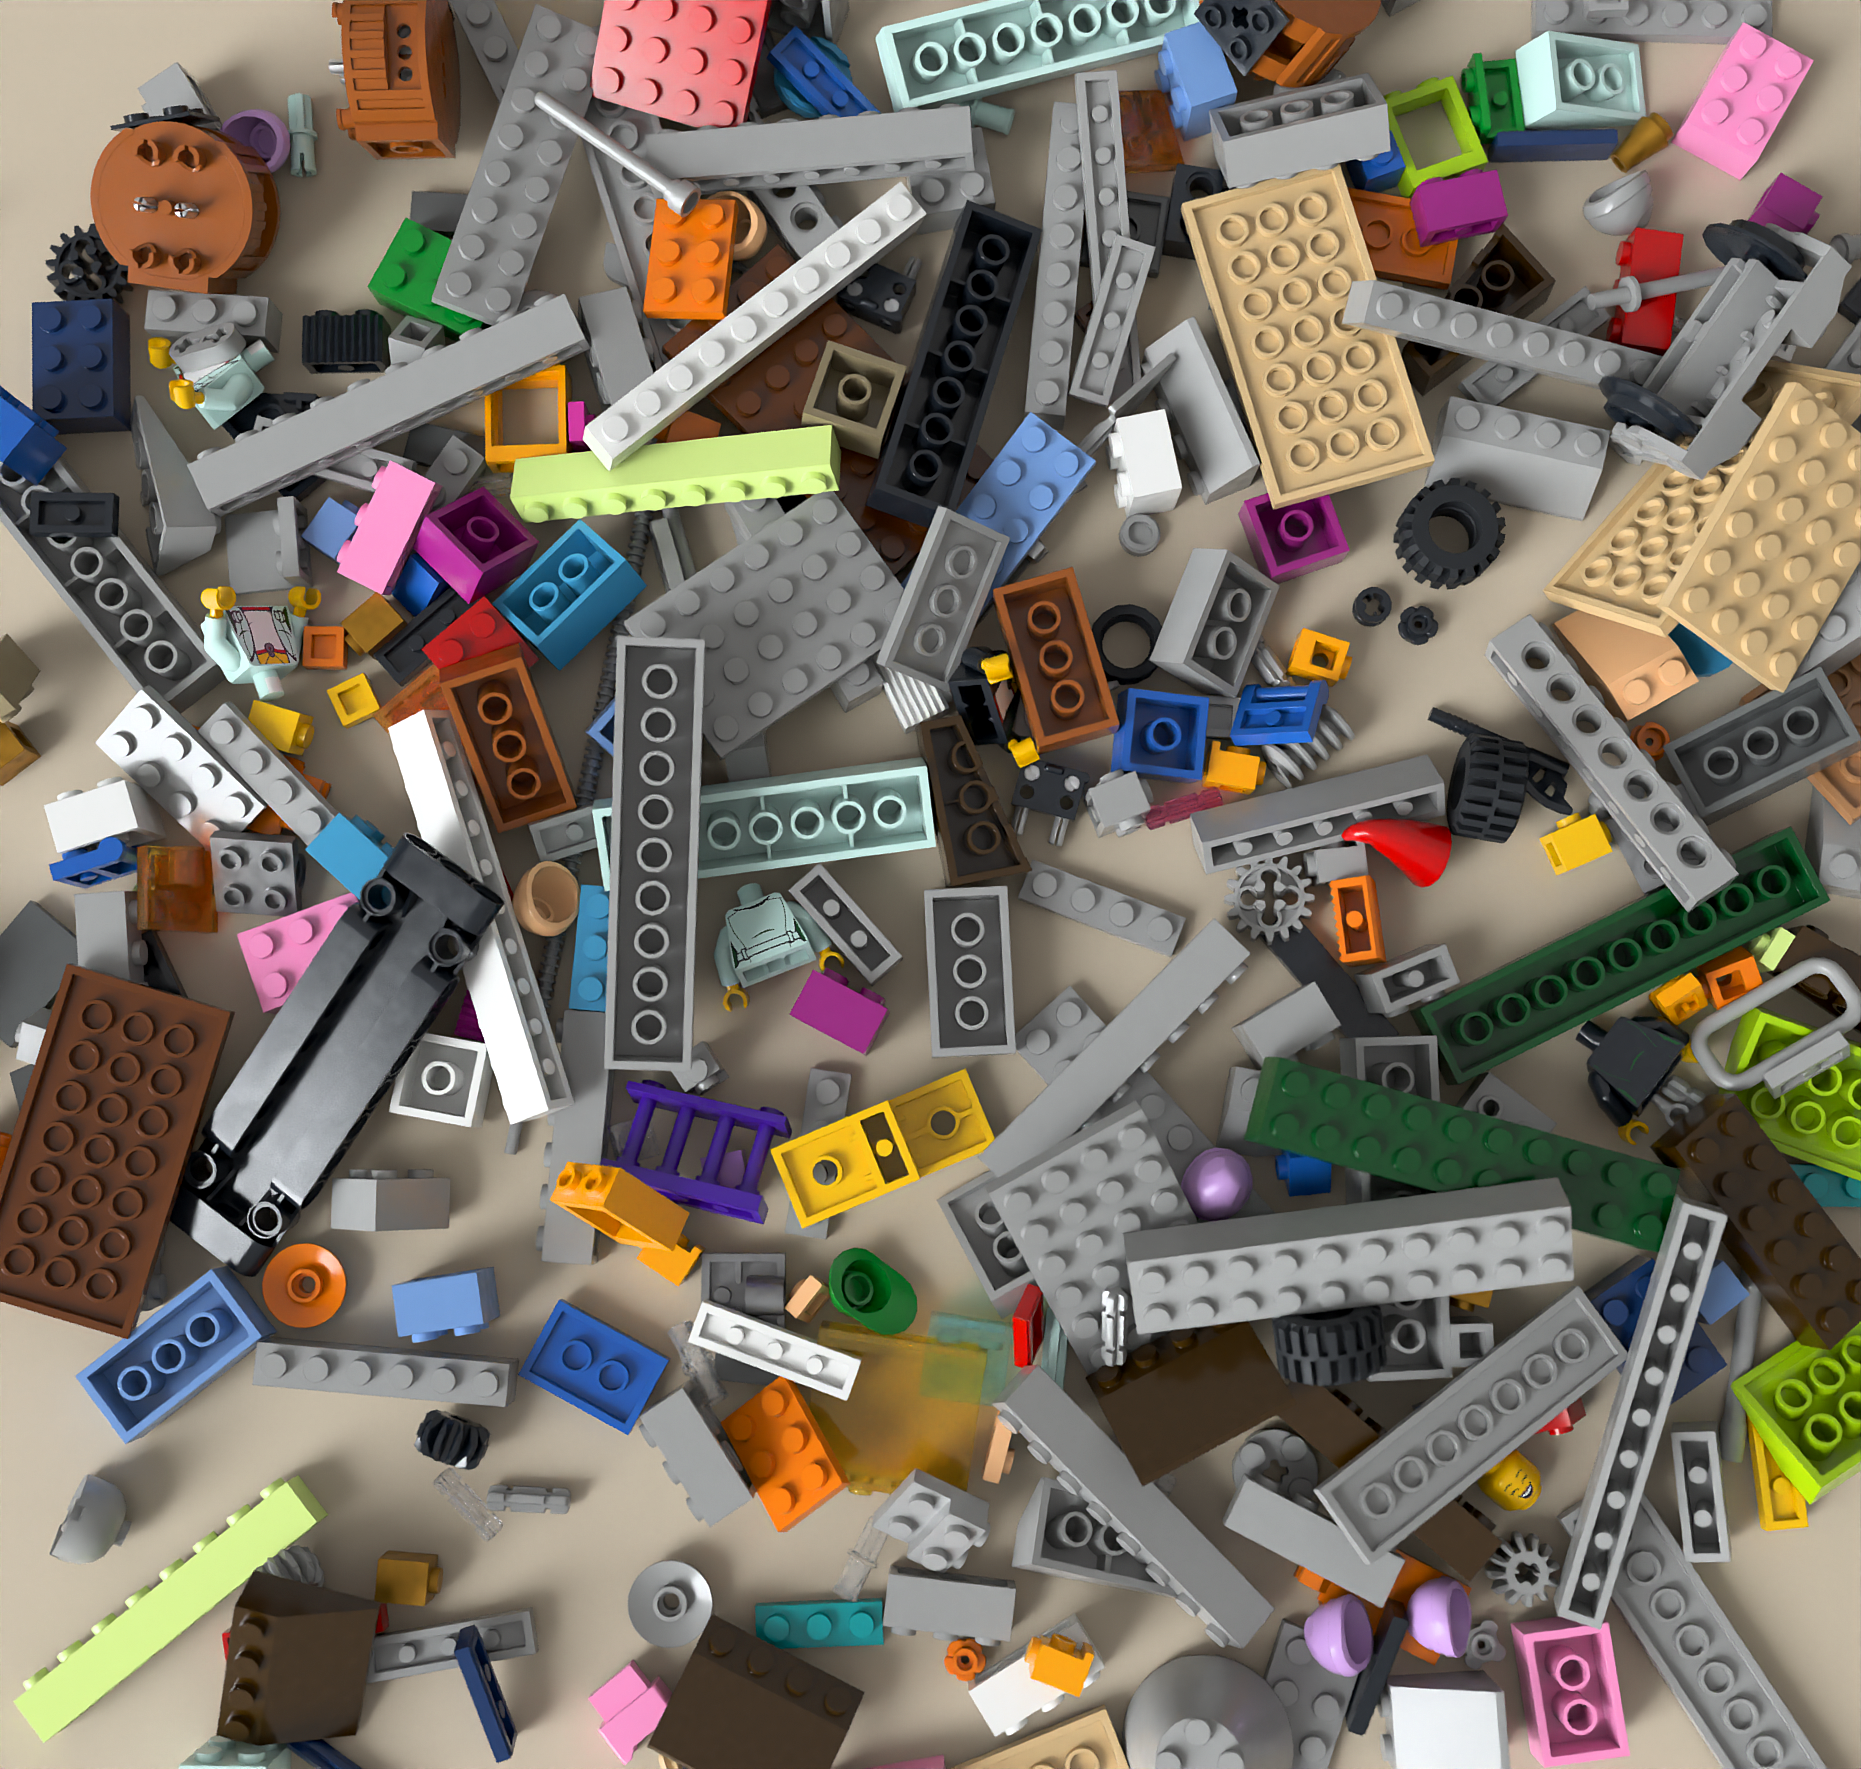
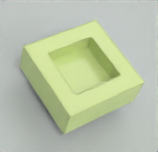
M1780 927L1754 938L1749 945L1748 951L1754 956L1759 973L1774 971L1796 936Z

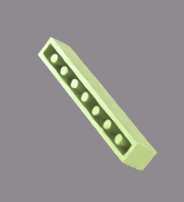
M832 425L643 445L611 471L604 466L593 451L515 459L510 499L524 523H540L558 519H579L587 516L618 515L645 510L657 511L665 508L695 507L703 504L779 498L809 493L819 494L839 490L841 449Z
M299 1475L287 1482L280 1477L260 1493L264 1500L256 1507L251 1509L246 1504L226 1520L231 1527L220 1536L215 1531L208 1534L192 1547L197 1553L186 1563L179 1558L159 1574L163 1580L152 1590L146 1585L127 1599L125 1603L129 1607L128 1610L118 1618L112 1612L91 1629L95 1635L84 1645L80 1640H77L57 1656L61 1664L51 1672L44 1667L23 1683L27 1691L13 1702L44 1743L62 1731L249 1580L253 1571L267 1562V1558L274 1557L282 1549L286 1550L328 1516V1513Z

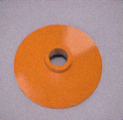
M311 1243L292 1245L280 1251L268 1264L262 1282L263 1297L269 1311L282 1323L296 1328L314 1327L329 1320L341 1307L347 1290L346 1273L340 1260L325 1247ZM307 1276L315 1281V1288L312 1292H307L303 1288V1280Z

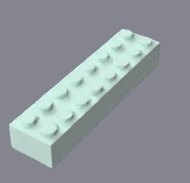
M989 0L884 26L877 34L875 40L894 112L907 107H915L920 110L938 109L945 104H958L1158 53L1162 50L1165 33L1200 22L1194 15V12L1200 5L1199 0Z
M922 757L701 786L698 879L936 847L927 765ZM612 798L594 800L592 808L604 891L610 890Z

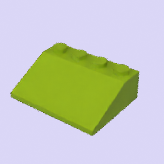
M1758 1006L1742 1015L1731 1042L1724 1070L1730 1074L1743 1073L1819 1028ZM1844 1037L1850 1047V1056L1776 1099L1772 1097L1765 1087L1764 1081L1742 1091H1729L1721 1087L1719 1088L1718 1094L1737 1095L1779 1152L1861 1181L1860 1042Z
M1861 1322L1831 1350L1803 1346L1796 1340L1731 1383V1389L1780 1470L1810 1505L1861 1471Z

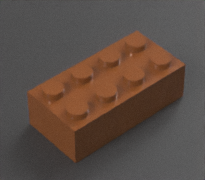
M1073 567L993 589L994 607L1038 755L1117 733L1120 725Z
M520 643L439 669L440 686L498 834L577 808L573 785Z

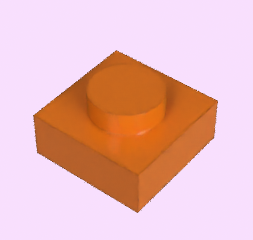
M304 626L302 666L306 669L347 670L348 643L344 640L348 635L347 630L343 626Z

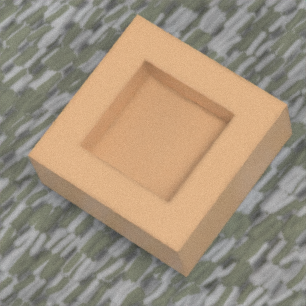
M810 1275L807 1279H802L791 1290L789 1294L791 1300L784 1308L796 1319L810 1323L830 1298L829 1285L813 1275Z

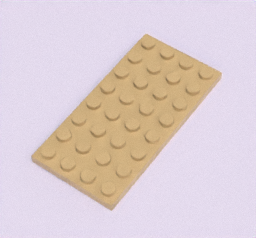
M1340 163L1332 169H1310L1298 172L1295 177L1289 179L1272 178L1258 182L1250 188H1236L1182 203L1181 213L1252 443L1260 462V469L1273 510L1432 466L1435 459L1396 337L1342 323L1352 281H1377Z
M1769 360L1757 377L1753 388L1742 398V401L1762 420L1753 431L1749 442L1741 448L1739 453L1710 469L1703 480L1690 478L1667 465L1654 463L1543 589L1547 598L1552 602L1666 638L1679 622L1657 605L1786 382H1799L1852 425L1861 414V375ZM1682 445L1679 446V447H1681V448H1683V449H1685V450H1687V448H1688V447H1685V446H1682Z

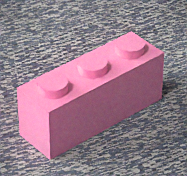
M390 460L387 467L381 466L376 473L372 483V488L376 489L370 503H364L359 509L354 522L358 529L352 541L346 540L337 556V562L341 563L337 570L338 573L382 595H391L413 549L424 518L430 514L442 489V485Z

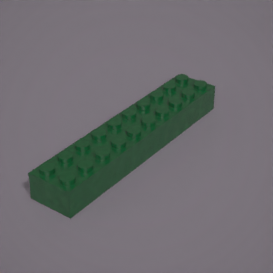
M1792 827L1770 833L1730 853L1735 861V870L1738 872V876L1729 886L1690 912L1685 910L1665 885L1446 993L1438 999L1429 1001L1411 1010L1410 1013L1422 1036L1437 1035L1438 1068L1446 1084L1459 1085L1831 901Z
M1281 1057L1264 1058L1244 1137L1246 1141L1435 1193L1558 1178L1571 1206L1572 1231L1659 1253L1669 1221L1680 1175V1169Z

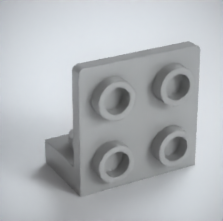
M294 496L277 498L278 510L232 514L225 517L229 583L236 595L291 590L296 586L313 587L310 545L301 537L308 527L307 509Z

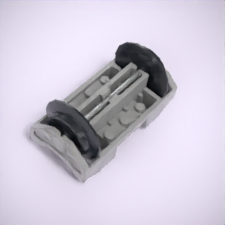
M1739 219L1733 220L1729 225L1723 223L1708 224L1702 236L1708 249L1725 265L1719 277L1642 387L1615 376H1603L1598 384L1602 394L1608 399L1603 408L1607 415L1616 423L1609 437L1608 446L1628 463L1639 466L1644 460L1659 463L1698 480H1703L1710 469L1737 455L1741 448L1749 442L1753 431L1762 420L1742 401V398L1753 388L1757 377L1770 358L1779 351L1781 344L1812 348L1824 335L1828 324L1837 313L1844 277L1852 266L1832 246L1802 232H1789L1772 223L1762 226L1752 221ZM1805 265L1813 268L1809 275L1803 270ZM1682 445V446H1685V447H1688V448H1687V450H1685V449H1683V448H1681V447H1679V446Z

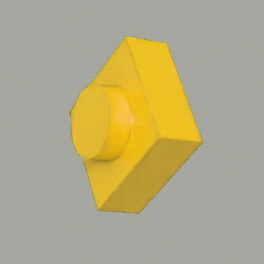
M364 673L326 690L343 727L346 729L384 712L368 676Z

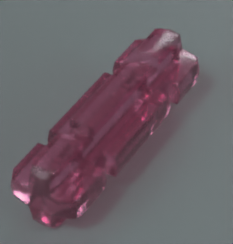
M1211 787L1201 790L1202 792L1199 795L1195 792L1167 801L1161 807L1159 804L1151 806L1150 812L1144 819L1146 826L1149 830L1163 827L1166 825L1165 822L1168 821L1170 824L1188 819L1190 818V813L1222 806L1223 799L1219 789Z

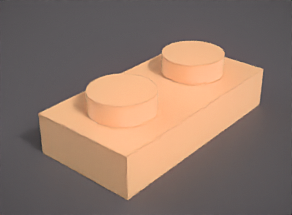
M999 1410L997 1411L981 1472L982 1480L999 1484L1002 1473L1009 1475L1015 1454V1449L1008 1448L1012 1432L998 1419Z

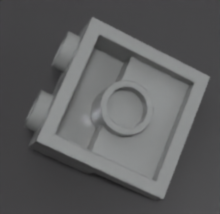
M915 1468L875 1511L872 1527L889 1534L893 1538L908 1543L906 1558L930 1570L944 1574L951 1566L956 1569L962 1567L972 1545L981 1547L986 1542L990 1532V1523L987 1522L989 1503Z

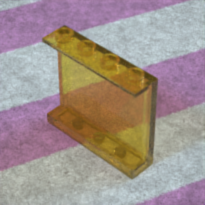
M823 1320L819 1327L817 1345L835 1347L862 1357L847 1401L812 1388L809 1404L810 1411L850 1482V1485L847 1486L848 1491L862 1496L872 1495L873 1491L891 1495L911 1472L917 1468L967 1492L988 1345L906 1332L895 1335H881L868 1329L866 1326Z

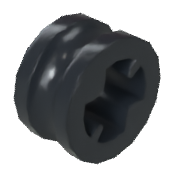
M1378 587L1364 589L1359 593L1352 605L1354 618L1359 624L1366 627L1380 625L1388 617L1392 609L1390 596ZM1366 598L1368 602L1372 598L1378 600L1380 604L1377 609L1381 612V615H1377L1376 611L1372 616L1366 614L1364 610L1367 605L1362 600Z

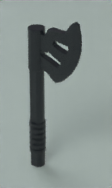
M1435 707L1431 709L1427 719L1441 725L1443 728H1447V730L1464 735L1466 738L1471 733L1508 739L1484 729L1478 724L1468 722L1466 719L1463 720L1461 717L1458 718L1456 715H1452V713L1444 712ZM1526 746L1529 760L1526 792L1544 807L1560 814L1571 815L1573 809L1564 799L1568 784L1563 779L1569 770L1570 763ZM1540 769L1544 770L1543 778L1535 782L1533 777ZM1550 785L1555 789L1551 797L1545 792Z

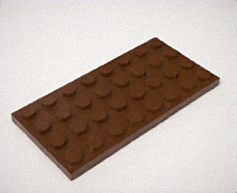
M779 244L730 286L727 316L796 263ZM830 298L735 374L721 383L706 397L743 434L801 428L803 410L828 340L892 362L895 361ZM692 319L662 346V353L669 360L673 359L721 320ZM888 429L878 459L840 447L839 490L834 492L893 575L896 576L919 555L929 529L865 505L889 433ZM977 443L956 510L994 461ZM809 493L803 495L808 499L814 494Z
M67 963L0 1172V1302L121 1338H130L139 1320L235 1012L77 964Z

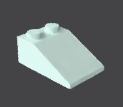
M1547 31L1515 51L1525 128L1535 130H1581L1635 125L1642 116L1646 117L1639 44Z

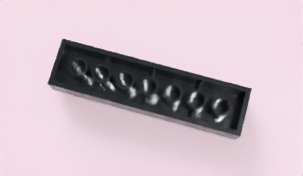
M966 201L953 229L865 504L866 506L928 529L938 506L956 511L1042 229L972 201Z

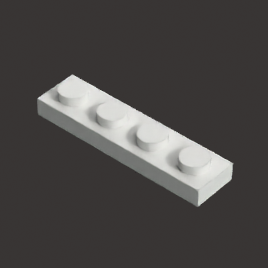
M706 1299L702 1301L688 1340L690 1343L846 1401L862 1361L860 1356Z

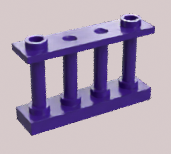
M628 1080L626 1090L633 1102L639 1105L622 1156L616 1157L615 1161L601 1158L599 1165L622 1168L675 1204L764 1225L769 1208L757 1187L773 1136L776 1135L789 1139L791 1137L792 1129L784 1113L771 1107H760V1110H755L668 1090L663 1084L653 1080H643L642 1083ZM655 1108L677 1112L678 1115L661 1166H656L655 1170L640 1167V1163L637 1161ZM694 1117L716 1121L717 1125L701 1175H697L694 1180L680 1176L677 1169ZM737 1126L755 1130L757 1134L741 1185H736L735 1189L720 1186L717 1178L733 1127Z

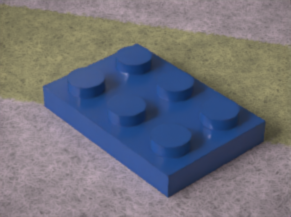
M559 1299L518 1375L622 1433L629 1435L671 1358L564 1299Z

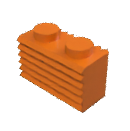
M1370 875L1332 880L1329 886L1333 889L1330 894L1334 897L1331 902L1335 905L1332 910L1336 913L1333 918L1337 921L1335 927L1338 929L1335 935L1339 937L1336 943L1341 946L1338 949V952L1342 954L1339 960L1349 967L1387 962L1375 881Z

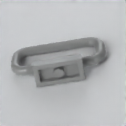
M678 507L662 509L664 518L651 521L649 529L651 543L666 593L696 574ZM731 519L736 540L739 545L745 540Z
M1812 957L1803 960L1700 1021L1695 1026L1691 1035L1692 1052L1705 1073L1717 1086L1729 1091H1742L1764 1081L1765 1087L1772 1097L1776 1099L1850 1056L1849 1043L1843 1037V1034L1853 1029L1861 1021V991L1847 972L1835 961L1825 957ZM1811 975H1826L1844 997L1847 1003L1845 1013L1743 1073L1730 1074L1724 1070L1708 1046V1038L1713 1032Z

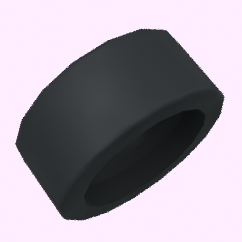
M1133 604L1116 605L1103 612L1093 623L1092 633L1107 681H1118L1120 685L1137 684L1149 678L1158 668V665L1149 659L1162 626L1158 618L1146 608ZM1119 622L1138 624L1146 631L1150 639L1148 657L1134 668L1115 666L1107 659L1103 652L1102 641L1105 633L1111 626Z

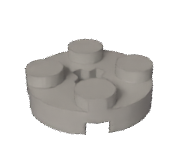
M1263 1428L1251 1433L1240 1446L1239 1451H1236L1232 1462V1477L1236 1489L1244 1473L1255 1478L1257 1472L1264 1474V1470L1270 1468V1461L1277 1460L1279 1466L1286 1467V1474L1281 1475V1481L1278 1482L1280 1483L1278 1491L1291 1498L1294 1497L1296 1492L1310 1499L1313 1498L1318 1480V1466L1312 1450L1299 1436L1283 1428Z

